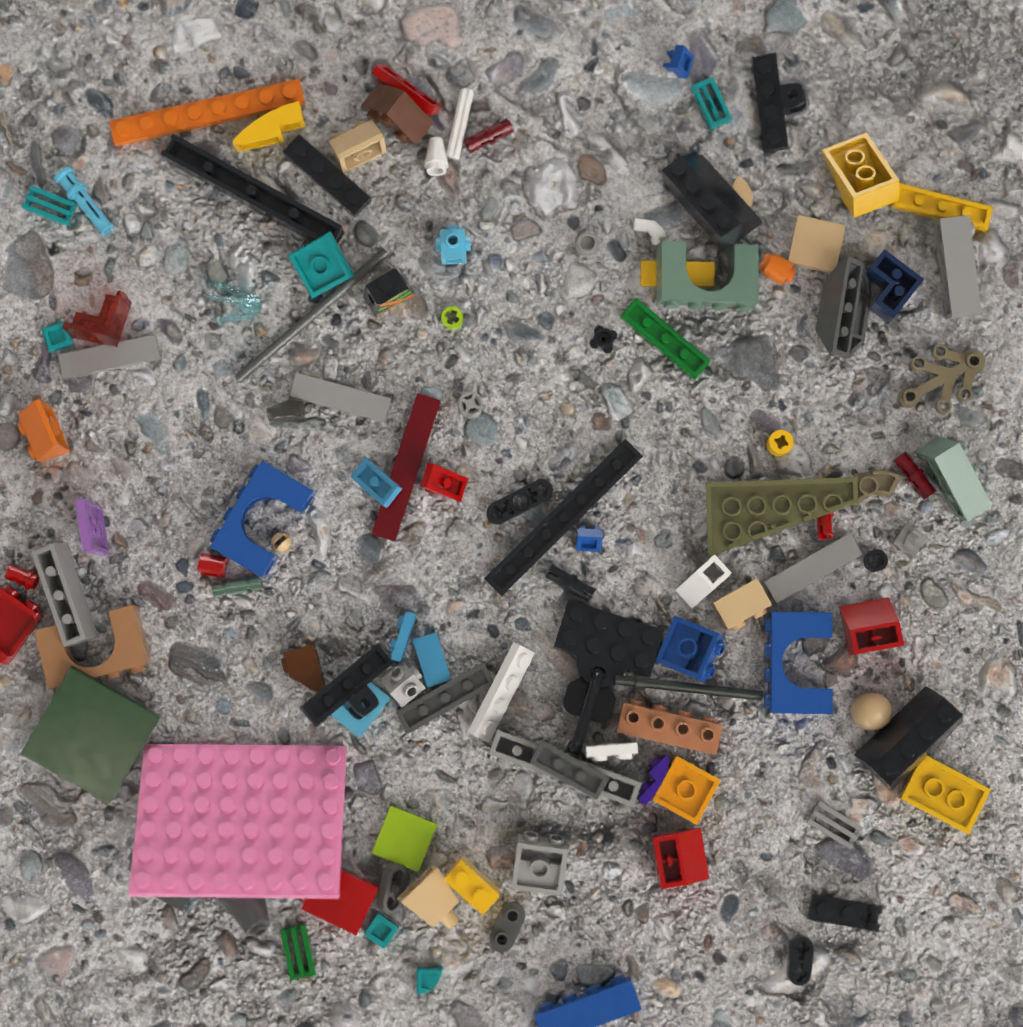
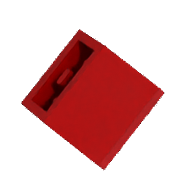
M889 597L839 606L849 656L905 646L900 621Z
M701 827L650 835L658 884L661 889L686 886L709 879Z

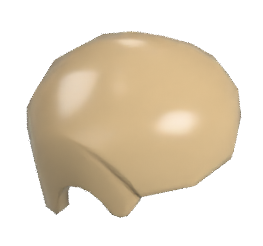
M862 693L858 695L852 702L850 710L853 722L864 730L884 728L890 722L893 712L891 702L880 693Z

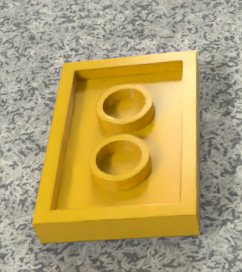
M927 756L911 772L899 799L969 835L991 789Z

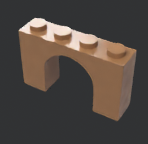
M130 605L108 611L115 639L114 649L110 657L96 667L82 665L73 656L70 646L63 647L56 625L34 630L48 689H56L57 691L71 666L76 667L95 679L105 676L106 680L121 677L120 672L130 670L131 674L145 671V666L152 664L138 606Z

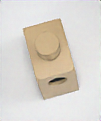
M431 865L397 897L398 901L431 927L441 921L449 930L459 921V918L452 912V909L459 901L448 883L444 881L440 870L434 865Z

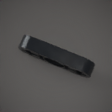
M538 479L495 501L487 508V519L494 525H502L541 505L551 498L553 494L552 484L548 480ZM537 485L547 486V496L542 497L539 494L533 497L536 502L532 504L530 496L525 491L530 489L532 494L538 490ZM522 495L526 498L527 505L523 509H517L513 506L512 501L515 496ZM508 501L509 507L514 514L509 515V511H506L502 514L501 520H498L497 517L492 518L493 508L497 507L498 510L506 507L503 502Z

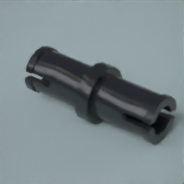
M552 564L549 573L547 572L545 576L546 579L563 587L565 592L569 593L570 591L588 603L592 598L591 595L596 591V588L577 579L578 576L574 573L570 575Z

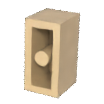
M758 579L711 603L724 629L732 628L733 632L747 625L745 622L747 618L754 616L757 619L768 613L766 608L772 605Z

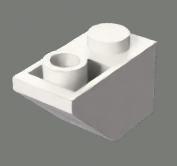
M713 555L675 591L692 609L732 573L716 555Z

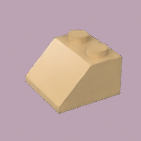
M373 120L368 122L361 121L353 127L354 129L348 132H338L328 141L343 173L387 153L384 137Z

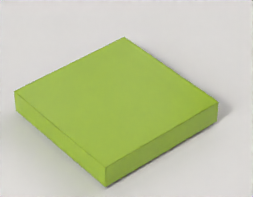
M390 805L372 854L419 872L438 824Z

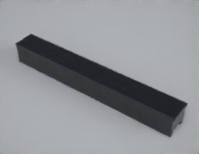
M175 134L171 135L170 143L165 151L161 152L165 162L311 242L331 231L337 244H339L345 233L342 225Z

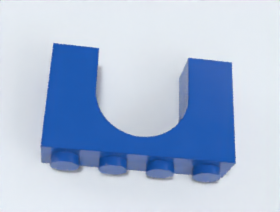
M261 461L259 465L255 464L250 471L249 477L251 479L247 486L243 485L236 495L238 501L233 508L229 507L223 517L225 521L221 529L217 528L211 536L210 541L212 544L210 547L265 579L278 557L257 546L249 539L244 525L247 512L255 503L261 500L274 499L304 514L316 493Z
M769 612L768 617L764 618V632H768V642L764 643V657H768V668H764V682L768 683V693H764V707L768 708V713L833 714V689L798 687L788 680L782 667L783 654L793 641L800 638H833L832 613Z

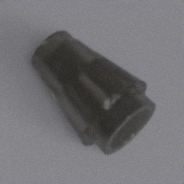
M291 398L268 407L267 417L269 422H299L300 419L305 418L303 401Z

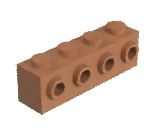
M628 699V704H621L615 732L713 755L717 754L723 725L716 724V718L702 716V720L693 719V713L678 710L677 715L667 713V707L653 704V708L649 709L642 707L643 702Z

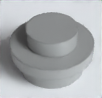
M584 232L576 238L575 249L579 255L591 257L599 249V240L593 233Z

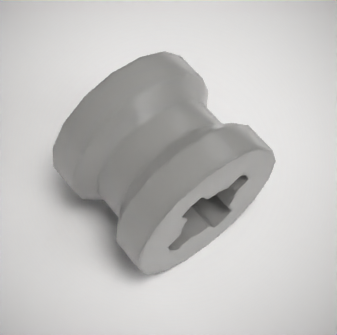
M472 391L461 395L458 401L461 415L468 419H474L482 413L483 402L480 395Z

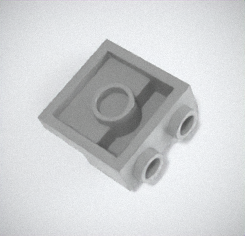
M525 831L524 835L518 834L511 889L562 896L569 841L564 840L563 836L552 834L549 838L539 837V834L534 831Z

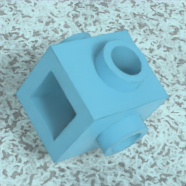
M447 226L445 229L440 230V237L436 238V253L441 252L442 265L467 264L466 251H471L470 236H465V229H460L459 226Z

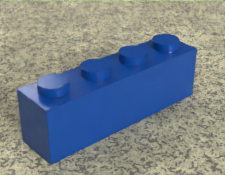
M619 975L610 979V984L602 987L600 984L592 985L586 988V993L578 996L576 993H571L563 996L562 1001L552 1004V1002H546L537 1007L538 1010L534 1011V1016L538 1027H598L641 1011L642 1008L630 976L625 978L624 975Z

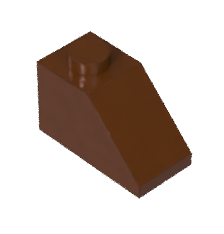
M312 644L284 652L285 658L281 659L284 673L289 672L291 678L317 693L326 686L316 645Z

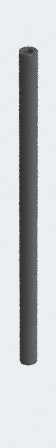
M382 248L354 272L355 275L340 284L239 371L235 378L240 383L247 379L389 256L386 250Z

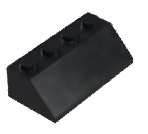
M703 155L680 156L662 169L665 187L722 251L728 249L762 224V220Z
M925 686L884 728L880 729L864 744L854 756L886 788L892 791L963 723L964 715L945 697Z

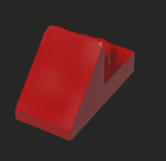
M427 463L420 487L425 488L426 492L461 502L468 478L436 464Z

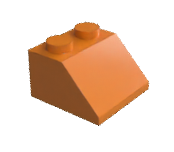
M37 399L18 414L21 421L18 422V427L22 435L28 438L30 444L27 445V449L33 459L36 458V460L44 463L70 452L52 406L41 399Z

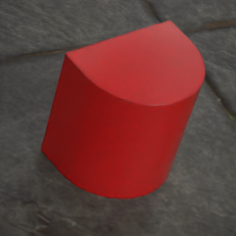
M201 553L197 570L204 576L225 578L228 559L224 556Z

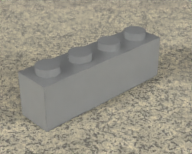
M969 215L941 218L934 222L945 318L948 320L977 316L982 314L981 310L984 307L982 295H979L978 285L981 283L980 272L976 270L975 264L978 252L976 246H973L972 236L975 233L974 223L970 221Z
M52 543L32 551L31 554L63 647L76 646L99 637L67 544Z

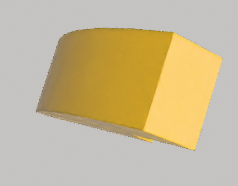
M293 102L274 109L256 119L242 130L233 140L237 153L284 142L283 132L305 128L306 125L300 102Z

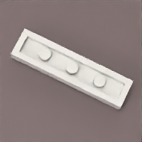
M513 642L468 733L488 743L490 742L523 675L531 663L534 652Z

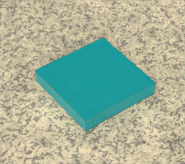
M331 231L288 255L312 299L355 275Z

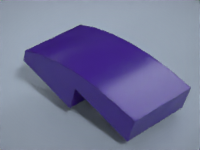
M657 755L647 765L650 768L647 773L654 780L651 783L648 780L644 782L638 792L637 799L644 806L650 802L664 780L670 760L667 755L662 757Z

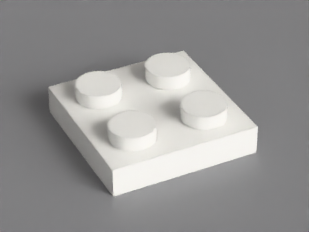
M634 741L584 745V756L590 757L592 762L607 761V756L615 755L617 760L632 759V754L638 753V744Z

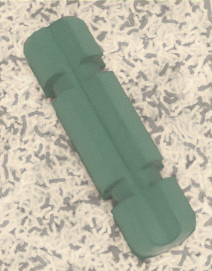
M259 575L249 576L250 579L243 577L226 580V583H223V581L214 582L212 584V591L215 597L225 596L224 593L232 595L248 592V589H251V591L260 590L262 588L261 578Z

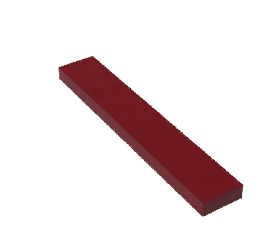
M417 393L390 478L403 489L388 508L380 506L372 535L396 542L441 400Z

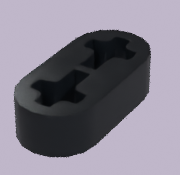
M803 935L793 937L789 943L786 973L788 979L797 986L807 984L812 973L814 945L810 939ZM801 941H803L808 946V949L803 950L802 958H799V951L795 949V945H800ZM798 962H801V970L805 972V975L800 976V979L797 980L792 972L797 971Z

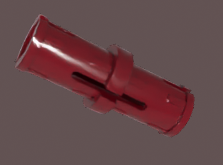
M505 118L490 127H483L482 131L465 138L464 143L471 154L488 144H495L496 140L513 133L514 129L508 118Z
M906 451L893 460L906 476L905 480L907 483H911L923 500L937 491L923 474L924 470L922 468L919 469Z

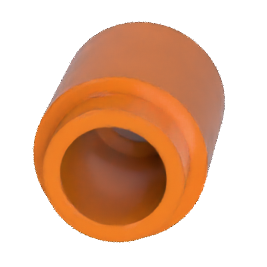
M767 253L758 269L763 272V276L783 286L785 282L791 283L797 270L793 269L794 263L775 253L773 255Z

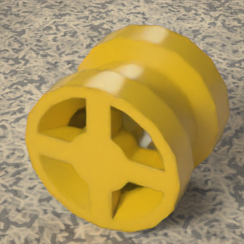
M777 430L768 437L766 447L771 455L781 457L792 449L794 440L792 435L786 430Z

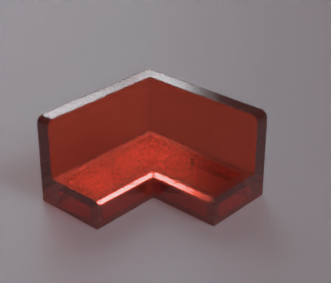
M118 290L116 296L106 294L99 316L76 312L73 322H63L62 328L71 338L117 347L132 302L124 291Z

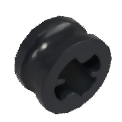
M874 549L865 554L863 563L867 570L878 572L886 568L888 557L884 551ZM877 554L880 556L878 559H881L882 563L873 567L871 565L873 562L870 563V557H874Z

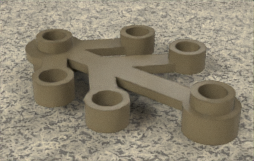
M943 344L933 347L931 355L934 359L942 360L944 358L959 363L952 368L927 362L922 356L914 357L910 362V367L913 371H924L938 376L915 389L908 387L900 391L897 397L899 405L903 408H912L918 403L919 397L943 384L940 399L935 404V410L939 414L948 413L952 408L950 398L955 379L962 373H964L961 388L956 393V397L962 403L968 402L973 397L971 387L974 376L985 367V357L980 351L972 349L962 354L948 350ZM936 348L943 350V356L936 354ZM971 357L977 360V365L970 364L969 360ZM915 360L922 362L921 368L915 366ZM964 390L968 393L967 399L961 396V391ZM906 393L913 395V401L906 399ZM941 402L947 405L946 411L940 409Z

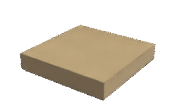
M798 215L787 260L794 263L795 266L831 273L838 264L846 225Z

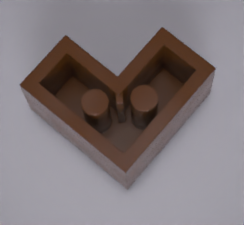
M381 83L375 86L361 105L368 112L366 116L370 120H373L375 124L380 122L387 128H392L395 132V138L403 144L408 142L417 145L434 123L404 90Z

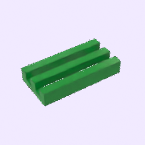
M306 923L281 929L280 933L290 981L307 976H315L316 970ZM299 930L302 933L309 967L307 971L304 969L297 935ZM290 932L292 935L296 960L299 969L298 973H295L291 948L287 934Z

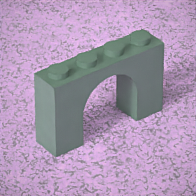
M662 240L656 246V305H664V308L675 309L681 305L688 306V309L699 310L703 306L712 307V310L716 311L733 307L736 308V311L745 312L750 311L751 308L759 303L758 245L733 244L728 249L727 282L724 288L717 291L702 290L690 280L686 270V241Z

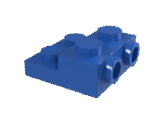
M674 616L655 662L705 683L706 679H711L715 673L716 666L713 663L716 655L721 656L725 649L724 636Z

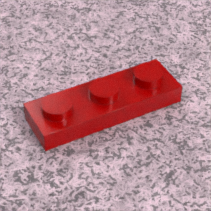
M376 65L371 74L377 77L376 81L378 83L404 90L427 116L438 114L442 108L441 104L387 65Z

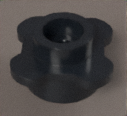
M603 326L595 327V335L590 340V347L592 349L599 348L606 354L611 353L613 341L617 339V332L614 330L610 331L607 328H603ZM604 337V338L606 339V341H605V342L601 341V338Z

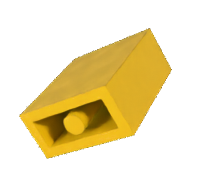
M464 855L445 874L444 881L481 915H484L500 896V888Z

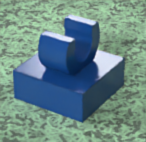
M676 45L674 51H667L671 63H663V66L667 71L674 72L678 78L688 79L694 56L685 45Z
M585 523L581 524L577 530L576 551L601 552L603 530L599 529L598 524H595L594 529H586Z

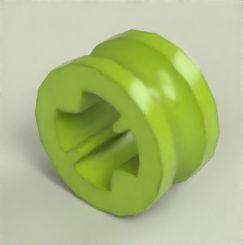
M450 306L444 309L441 321L446 328L453 330L463 324L464 318L459 308ZM452 312H456V317L459 321L457 323L453 321V324H448L449 320L446 315L448 313L452 315Z

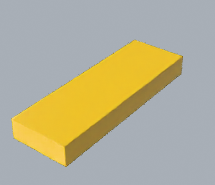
M656 261L640 262V287H656ZM686 261L687 274L695 286L698 288H714L715 262Z

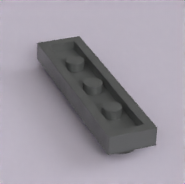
M484 662L396 711V714L407 734L490 688L494 680Z

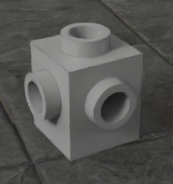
M404 661L380 679L401 707H404L425 689V686L420 681L423 677L414 665L409 668Z

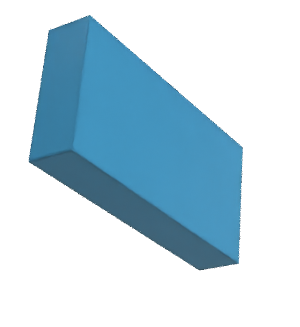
M437 632L413 639L427 688L450 681V673Z

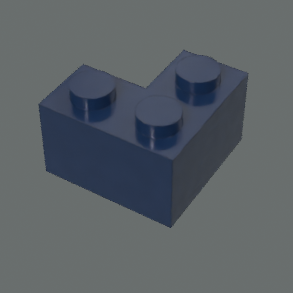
M884 249L866 271L869 280L883 290L869 310L886 323L891 322L923 282L924 278Z

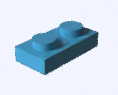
M366 457L350 476L386 508L403 489Z
M406 611L405 616L400 615L396 629L400 630L397 640L392 639L388 653L392 654L391 660L402 662L417 617L416 614Z

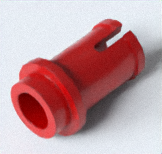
M834 512L816 518L818 539L827 540L828 535L830 539L833 538L832 517Z
M13 564L8 567L5 573V579L21 584L27 590L35 589L40 580L39 575L35 571L29 572Z

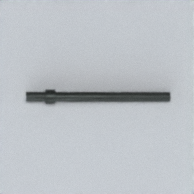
M635 674L634 677L614 676V685L631 686L635 690L649 688L758 701L763 700V691L651 679L646 678V675Z

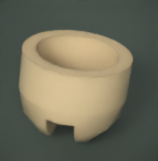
M278 532L273 535L271 546L274 550L282 553L290 549L292 541L289 535L284 532ZM284 536L286 539L276 547L275 544Z

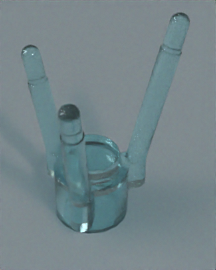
M208 281L210 286L241 296L240 299L219 295H208V298L212 300L238 304L239 312H243L242 315L215 318L216 323L239 320L252 321L253 316L259 317L261 297H256V294L246 293L220 283Z

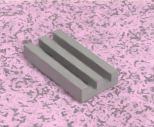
M821 801L817 802L806 821L809 825L850 850L853 847V843L857 840L859 833L863 830V827ZM822 808L853 827V833L819 813V810ZM815 817L850 837L849 840L842 839L814 821Z

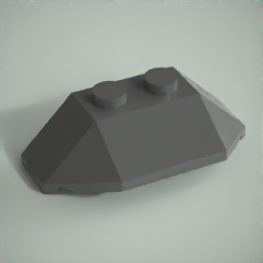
M844 256L823 282L815 329L828 353L845 359H850L853 353L865 341L872 298L870 282L866 273V263L850 256Z

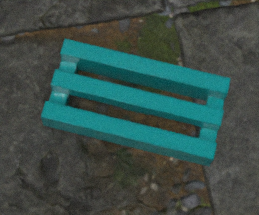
M713 77L691 85L690 90L709 131L732 122L733 119ZM708 84L724 116V118L722 119L720 118L718 111L712 101V98L706 88V85ZM699 88L701 89V91H702V93H703V95H704V98H705V100H706V102H707V104H708V106H709V108H710V111H711V113H712V115H713V117H714V119H715V122H713L712 119H711V116H710V114H709V112H708V110H707V108H706V106H705V103H704V101H703V99H702V97H701V95H700V93H699V90H698Z
M30 185V192L26 194V201L22 204L21 208L68 227L78 205L75 202ZM37 194L52 201H55L57 203H60L62 205L70 207V209L66 210L64 208H61L59 206L36 198L35 195ZM33 202L66 215V218H60L35 208L31 204Z

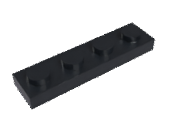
M300 134L282 151L289 160L355 218L372 200L367 193Z

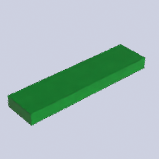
M635 298L621 314L620 318L692 380L695 381L710 364L711 361L639 299Z

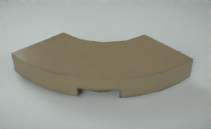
M872 470L854 476L858 479V503L852 505V507L857 508L864 499L871 496L891 498L902 476L884 470Z

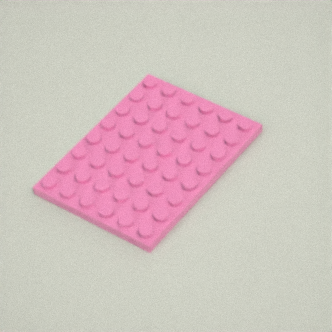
M145 744L128 894L136 897L339 899L347 746Z

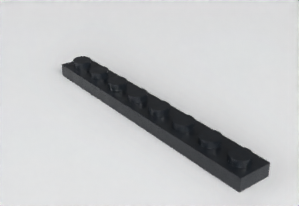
M625 439L484 579L502 597L643 456Z

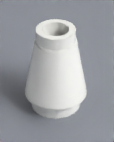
M432 137L429 139L424 167L429 175L440 176L446 173L449 165L443 139Z

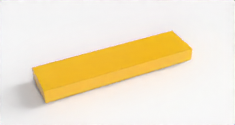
M899 183V201L891 205L892 209L936 220L969 215L970 221L974 223L975 230L983 232L988 230L993 210L992 206Z

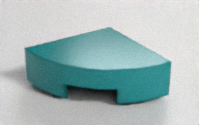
M417 967L416 994H423L431 990L441 978L443 967Z

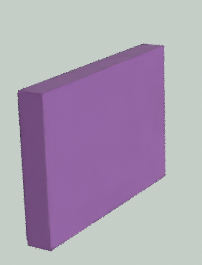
M76 499L75 505L82 551L100 557L109 555L103 508L87 499Z

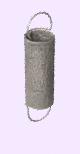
M578 368L576 373L573 374L574 378L592 391L600 385Z

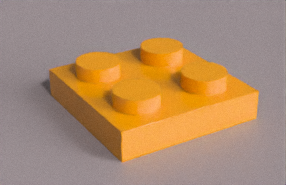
M675 755L661 786L652 800L697 825L721 780Z

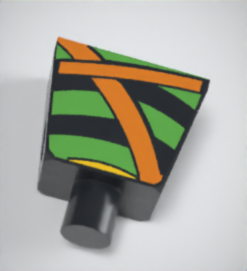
M394 268L365 286L363 298L377 318L416 293L403 272Z

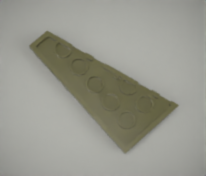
M857 477L706 482L708 558L857 504Z

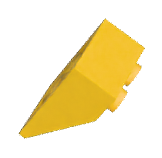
M868 133L822 149V154L842 200L854 218L899 201V179Z

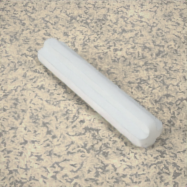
M462 88L460 90L447 149V157L451 159L460 158L473 99V90Z

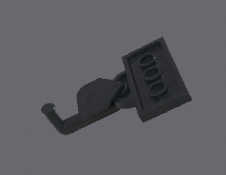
M568 600L553 648L577 656L576 667L580 678L568 684L563 699L565 710L569 714L579 717L573 739L567 745L570 753L577 754L582 750L590 721L603 723L611 717L616 697L610 686L614 685L615 675H623L626 671L632 674L646 675V678H650L664 632L663 629Z

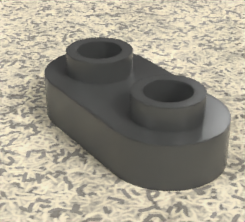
M389 863L382 872L377 897V908L381 913L390 916L397 914L402 907V903L398 901L397 897L405 891L408 873L405 866L401 864Z
M508 902L501 908L489 937L490 945L495 951L507 952L513 947L525 920V910L521 904ZM515 911L518 915L517 918L510 920L508 918L509 912ZM505 935L507 937L506 943L500 944L497 941L498 936Z

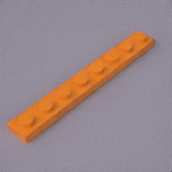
M300 79L110 120L109 123L114 145L118 147L266 114L283 105L297 101L300 102L301 106L306 104Z

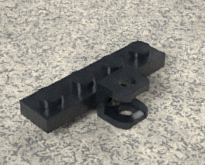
M776 52L752 57L764 152L771 153L789 149L785 116L803 112L807 108L805 92L800 83L781 85Z
M379 644L375 645L299 708L314 727H317L342 705L352 717L361 720L379 705L376 695L368 687V684L393 664L392 660Z

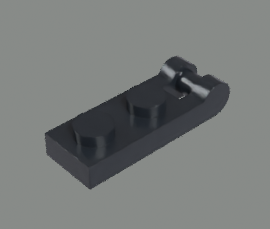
M811 893L807 919L879 932L880 924L878 923L879 914H882L883 906ZM862 911L869 912L868 921L861 920Z

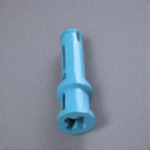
M71 166L59 171L55 175L54 181L57 184L60 183L65 189L69 200L76 201L102 236L108 234L114 228V225L110 223L86 192L87 186L77 179L73 174L74 170Z

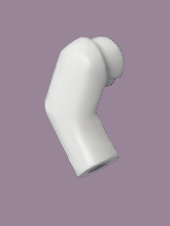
M635 218L634 230L648 232L652 236V244L658 245L666 238L665 230L656 221Z

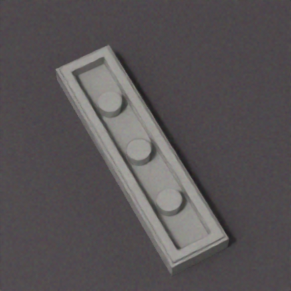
M155 334L58 354L64 380L161 360L158 340Z
M300 373L295 374L289 395L290 398L382 423L386 422L392 401L388 397Z
M851 533L763 583L776 604L863 554Z

